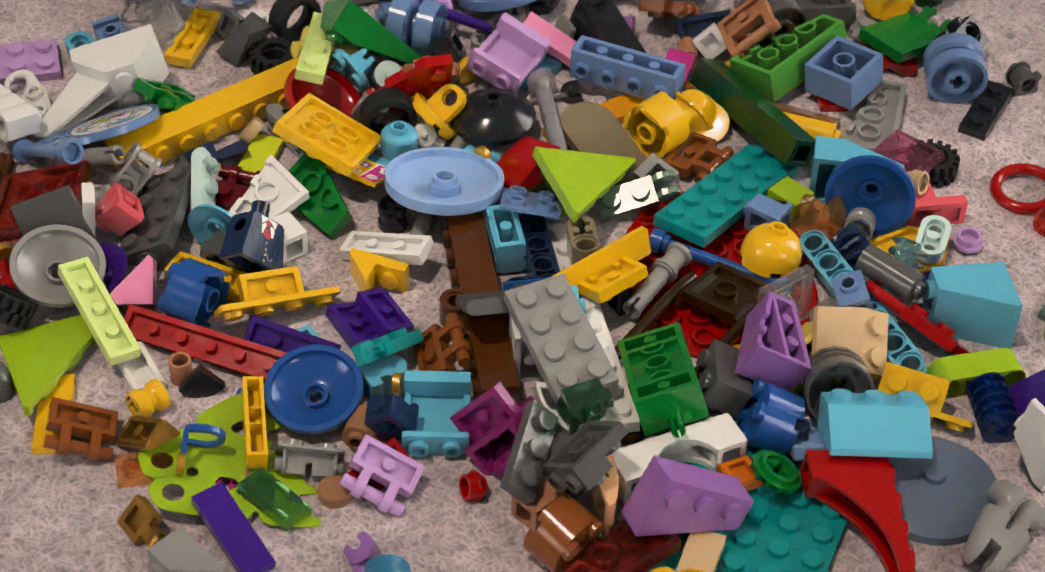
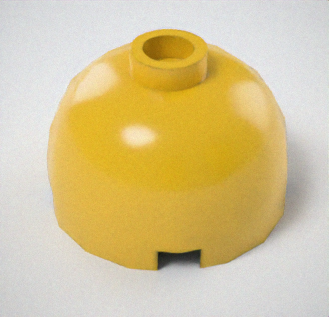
M774 221L757 225L749 231L742 242L739 257H743L741 263L752 273L765 278H770L771 273L781 274L780 279H788L795 276L799 270L802 246L800 239L786 224Z

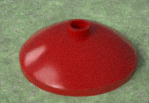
M327 67L323 85L294 79L296 68L286 78L284 96L290 109L310 93L350 117L352 109L360 100V95L355 87L344 76Z

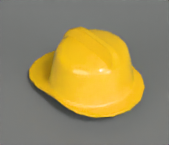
M689 89L682 93L677 91L675 93V101L691 115L692 120L689 123V134L693 131L716 139L717 142L725 137L729 131L730 120L723 107L708 95L696 89Z

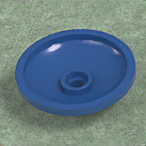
M863 155L850 158L833 170L826 183L825 202L831 216L842 227L851 210L858 207L868 208L876 217L877 222L873 235L878 236L893 232L908 221L915 207L916 190L910 175L894 161L880 156ZM868 184H875V185H877V186H876V187H870V186H868Z
M318 344L302 346L283 355L270 369L264 384L266 406L275 421L290 431L309 435L329 432L346 423L360 405L364 392L363 378L359 367L356 366V362L340 349ZM315 398H321V399H322V400L319 401V402H315V403H314V402H311V401H312L313 399H315Z

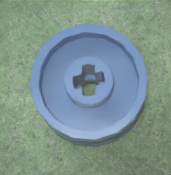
M949 33L936 38L927 46L923 54V67L926 86L933 98L942 103L964 104L974 100L983 93L988 84V70L985 64L984 50L979 41L963 33Z

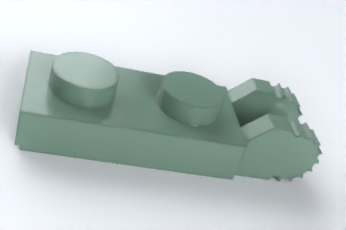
M671 169L655 173L652 177L649 175L611 187L602 198L596 200L602 221L607 222L660 206V203L677 198L681 195L679 186L666 187L657 193L654 188L672 182L676 177L675 172Z

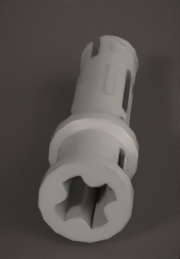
M114 145L109 147L83 148V158L77 164H64L58 158L48 157L47 159L49 168L54 173H64L67 170L80 172L88 166L122 164L125 159L116 157L126 156V152L121 145Z
M672 242L668 245L666 254L662 258L656 259L652 264L650 275L622 305L627 315L635 309L631 318H638L664 285L675 281L678 277V271L682 266H687L692 260V255L687 247L679 242Z

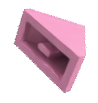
M148 255L110 293L116 305H157V261L152 256Z

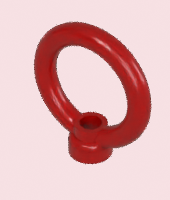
M1016 163L1001 168L992 176L989 185L990 194L1001 207L1018 214H1037L1045 211V198L1032 203L1018 202L1007 197L1001 189L1002 182L1014 175H1030L1045 182V168L1029 163Z

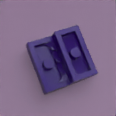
M385 288L358 291L354 302L328 305L325 314L349 348H352L359 342L368 339L373 340L406 327L408 333L414 329L412 322Z

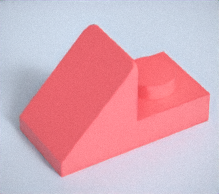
M929 183L928 189L923 195H916L913 213L905 225L906 227H920L922 219L930 215L942 216L951 224L964 223L968 201L965 195L936 197Z

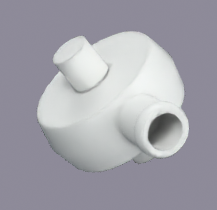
M420 123L415 126L418 132L419 149L433 147L434 145L445 147L447 141L438 137L437 129L434 126L432 127L427 123Z

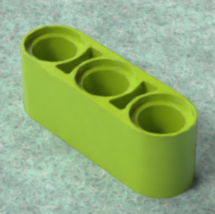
M997 348L941 357L932 361L927 368L928 374L951 381L947 396L953 395L954 398L977 394V391L986 393L1007 389L1006 387L1026 378L1022 366L1010 348Z

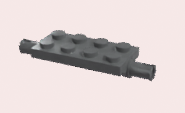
M181 155L180 158L178 156L175 159V164L171 171L159 175L154 174L144 184L139 198L145 218L141 223L125 233L120 246L127 255L128 266L132 264L138 266L150 255L157 261L158 271L163 262V255L173 251L191 200V159H187L185 155Z

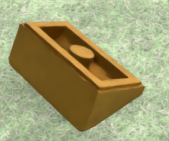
M133 415L118 435L115 444L122 447L150 451L179 436L181 432L165 419Z

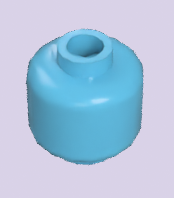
M394 121L382 129L381 154L384 158L393 160L405 152L418 149V132L411 124L404 121Z

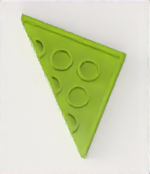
M535 147L532 154L572 222H576L582 213H586L598 198H602L613 184H617L627 171L632 170L636 159L633 157Z
M81 315L0 336V350L12 377L13 385L25 417L30 416L34 412L33 407L41 399L45 400L58 386L61 376L65 372H70L84 357L83 352L90 345L94 346L97 343Z

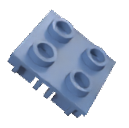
M510 186V188L504 187L499 209L518 212L519 217L521 213L543 216L546 223L552 224L553 221L559 222L562 204L554 192L540 191L539 193H534L521 186Z

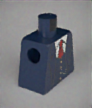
M261 200L253 201L251 211L236 214L231 218L220 252V259L246 273L283 268L284 228L279 223L268 218L269 203Z

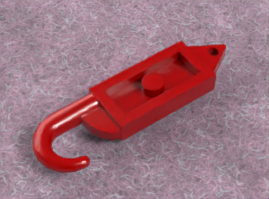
M868 280L865 283L868 292L874 298L949 353L952 351L958 355L971 353L958 343V338L954 336L956 331L943 321H940L939 324L928 318L930 312L916 302L913 305H910L908 302L904 304L874 281Z

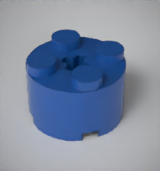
M191 258L183 260L180 264L172 263L167 271L168 282L165 292L158 301V309L167 316L209 328L212 324L207 321L219 306L226 304L228 298L229 283L224 281V276H228L227 273Z
M756 379L752 384L753 395L737 417H733V419L738 421L737 426L747 438L748 447L758 451L771 450L785 455L799 434V431L794 429L797 418L800 420L804 419L805 401L803 397L793 392Z

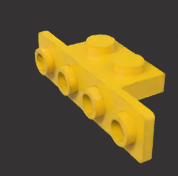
M640 226L553 276L564 273L570 286L577 285L579 294L600 304L607 302L613 296L635 286L636 283L648 277L647 266L638 262L651 253L648 230Z
M298 266L242 274L235 278L241 302L221 305L213 312L214 319L224 318L225 322H232L244 318V314L255 313L256 317H262L274 313V309L284 308L285 312H292L302 309L304 304L314 303L315 307H322L333 303L332 299L340 294L341 291L339 286L304 292Z
M886 361L878 387L879 391L885 394H898L900 391L915 392L923 398L929 407L930 423H932V419L935 417L946 421L944 427L962 433L965 427L973 428L974 422L942 412L951 383L950 380Z

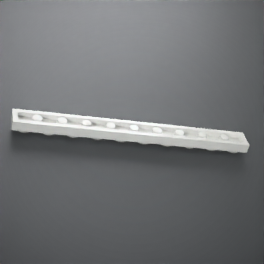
M567 223L547 225L558 267L562 271L571 266L567 251ZM579 294V298L585 299L586 317L619 379L616 387L593 394L598 410L605 411L606 421H621L628 430V433L639 432L640 420L601 306L598 302Z

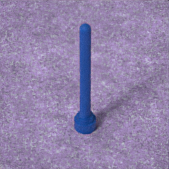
M654 228L649 238L651 252L666 254L668 245L677 241L672 240V236H669L667 231ZM683 244L690 251L694 261L711 267L719 261L770 284V288L781 292L787 291L790 287L787 280L773 275L770 278L752 273L742 264Z

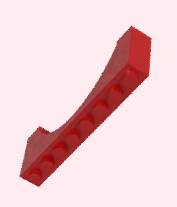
M807 450L800 468L805 498H815L852 523L871 543L880 556L887 572H915L916 556L914 550L909 548V526L907 521L902 518V496L900 492H896L895 467L893 464H890L889 458L830 455L828 450Z

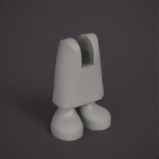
M1003 480L994 481L988 489V497L991 503L984 506L975 522L963 549L961 559L965 563L970 564L981 555L986 560L978 572L1002 571L1030 540L1028 531H1039L1045 524V511L1043 507L1034 499L1021 503L1026 496V492L1018 485ZM1018 506L1013 516V522L1006 526L1011 518L1010 514Z

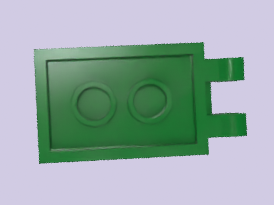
M927 6L918 15L909 12L862 27L858 38L897 63H901L923 55L927 46L934 41L933 39L941 32L948 30L946 25L952 20L948 18L940 26L935 25L929 20L932 16L937 15L938 11Z

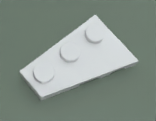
M270 154L265 161L264 168L259 175L256 174L250 182L251 186L243 197L238 198L229 213L234 216L251 211L252 202L261 200L270 204L268 218L271 219L285 212L293 211L310 198L309 191Z

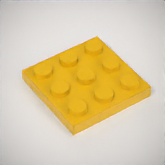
M310 93L282 116L272 130L284 142L294 144L304 150L309 157L319 159L329 165L334 172L346 175L347 177L381 143V135Z

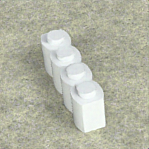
M0 84V139L8 142L39 133L42 122L39 110L31 104L25 103L22 98L15 93H11L8 88Z

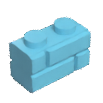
M500 205L487 207L485 226L495 272L502 274L525 270L526 242L518 212L499 209Z

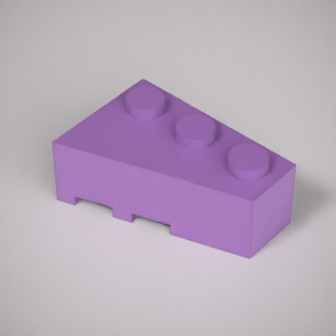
M769 291L746 316L735 372L754 381L760 379L791 392L812 368L795 302Z
M654 455L621 512L636 537L735 530L742 523L754 500L738 477Z

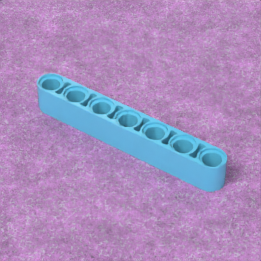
M818 230L807 231L800 237L803 257L810 265L811 271L829 294L836 298L830 279L847 272H854V270L824 233ZM869 293L873 310L889 314L881 303ZM889 315L887 362L928 374L923 355Z

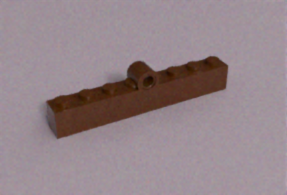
M483 212L446 216V227L441 228L442 244L449 247L445 248L446 265L453 267V269H449L450 286L457 288L448 289L440 295V324L443 327L447 323L446 316L450 313H456L459 320L464 323L466 330L464 339L469 342L471 348V364L467 366V372H471V376H474L475 379L471 380L472 399L474 400L500 382L515 402L519 404L520 382L513 358L505 313L471 316L457 309L455 304L458 295L500 291Z

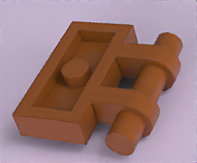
M639 0L638 11L648 12V17L673 18L675 15L679 18H685L700 14V8L691 2Z
M692 131L688 139L673 149L663 161L679 172V177L687 179L692 173L697 174L694 181L698 183L730 159L734 151L729 146H726L723 150L717 148L716 139Z
M450 313L446 316L447 323L443 327L435 323L422 333L423 341L413 345L419 371H455L453 364L458 361L460 367H467L471 364V348L469 342L464 339L466 333L464 323L459 320L456 313ZM452 340V344L448 347L447 344Z
M52 397L49 405L46 430L59 433V436L46 434L43 447L53 449L56 454L66 456L67 453L86 456L88 461L96 462L97 459L110 462L113 448L101 446V442L113 444L116 436L118 411ZM71 436L88 439L89 443L72 440Z

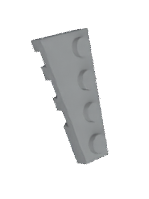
M883 80L871 91L865 105L859 109L855 120L849 124L844 137L840 139L849 140L893 160L907 84Z

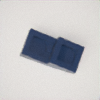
M243 139L217 151L212 141L198 146L206 148L211 157L215 159L230 157L248 150ZM196 148L184 153L187 159H191L192 152Z

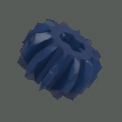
M850 224L836 232L837 234L831 238V243L851 268L856 271V262L863 250L870 245V242L857 226Z

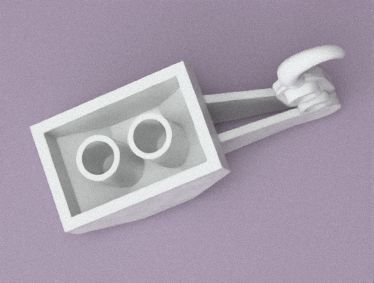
M151 24L69 50L77 73L52 105L47 89L38 81L35 74L29 70H17L11 73L6 78L4 87L10 89L13 81L17 79L26 80L27 84L22 99L25 103H29L34 108H37L42 118L40 132L34 134L38 142L86 121L108 105L121 109L147 102L142 98L143 94L133 88L137 78L163 82L169 74V70Z

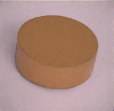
M332 475L320 481L318 484V500L323 506L336 509L346 506L351 501L352 495L349 494L350 490L339 485L343 476Z

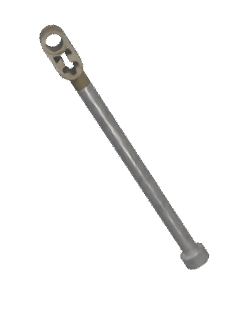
M547 69L534 70L527 78V85L530 95L533 98H537L547 142L559 146L561 150H567L553 93L556 91L554 75ZM566 213L567 251L571 265L600 249L595 222L590 217L585 216L584 213L579 216L576 222H572Z

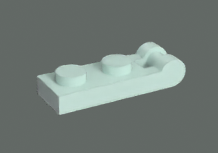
M204 147L196 148L191 155V211L194 207L201 204L216 206V194L218 193L216 175L219 173L221 165L215 158L211 157V154Z

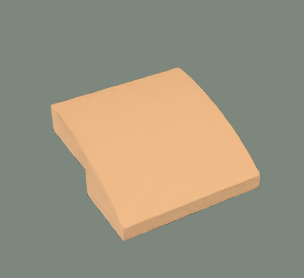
M613 454L606 456L613 467L605 474V481L592 490V497L594 499L592 514L604 524V529L598 536L603 549L608 548L612 540L619 488L618 471Z

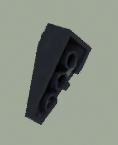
M578 0L570 17L571 23L576 28V33L573 37L575 41H578L581 35L647 53L613 0Z

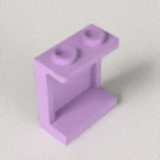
M505 12L500 17L493 33L479 48L474 47L465 68L496 88L516 92L527 80L529 74L544 60L551 41Z

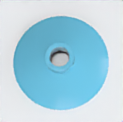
M201 204L194 207L189 213L188 226L197 241L203 244L204 241L209 240L216 230L227 233L233 215L218 206Z

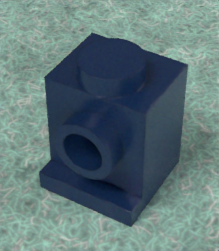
M380 393L374 394L367 402L364 424L387 441L393 437L396 440H400L402 438V431H416L419 405L416 403L409 405L395 393L385 394L384 396Z

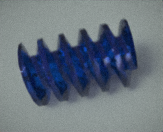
M996 372L984 373L969 382L967 386V397L970 401L982 439L988 444L1012 441L1015 438L1014 431L1016 427L1014 423L1019 418L1017 409L1013 404V398L1009 394L1010 390L1006 385V379L1004 375Z

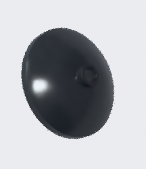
M486 88L467 94L465 107L451 120L452 128L463 139L478 145L502 146L517 142L531 133L536 124V111L529 100L514 91L502 88Z

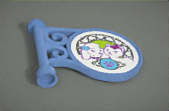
M143 104L119 109L84 121L70 129L35 143L28 139L17 140L13 145L12 153L19 162H29L33 157L58 158L64 164H77L84 155L83 145L112 138L143 127L156 120L160 116V111L156 104Z

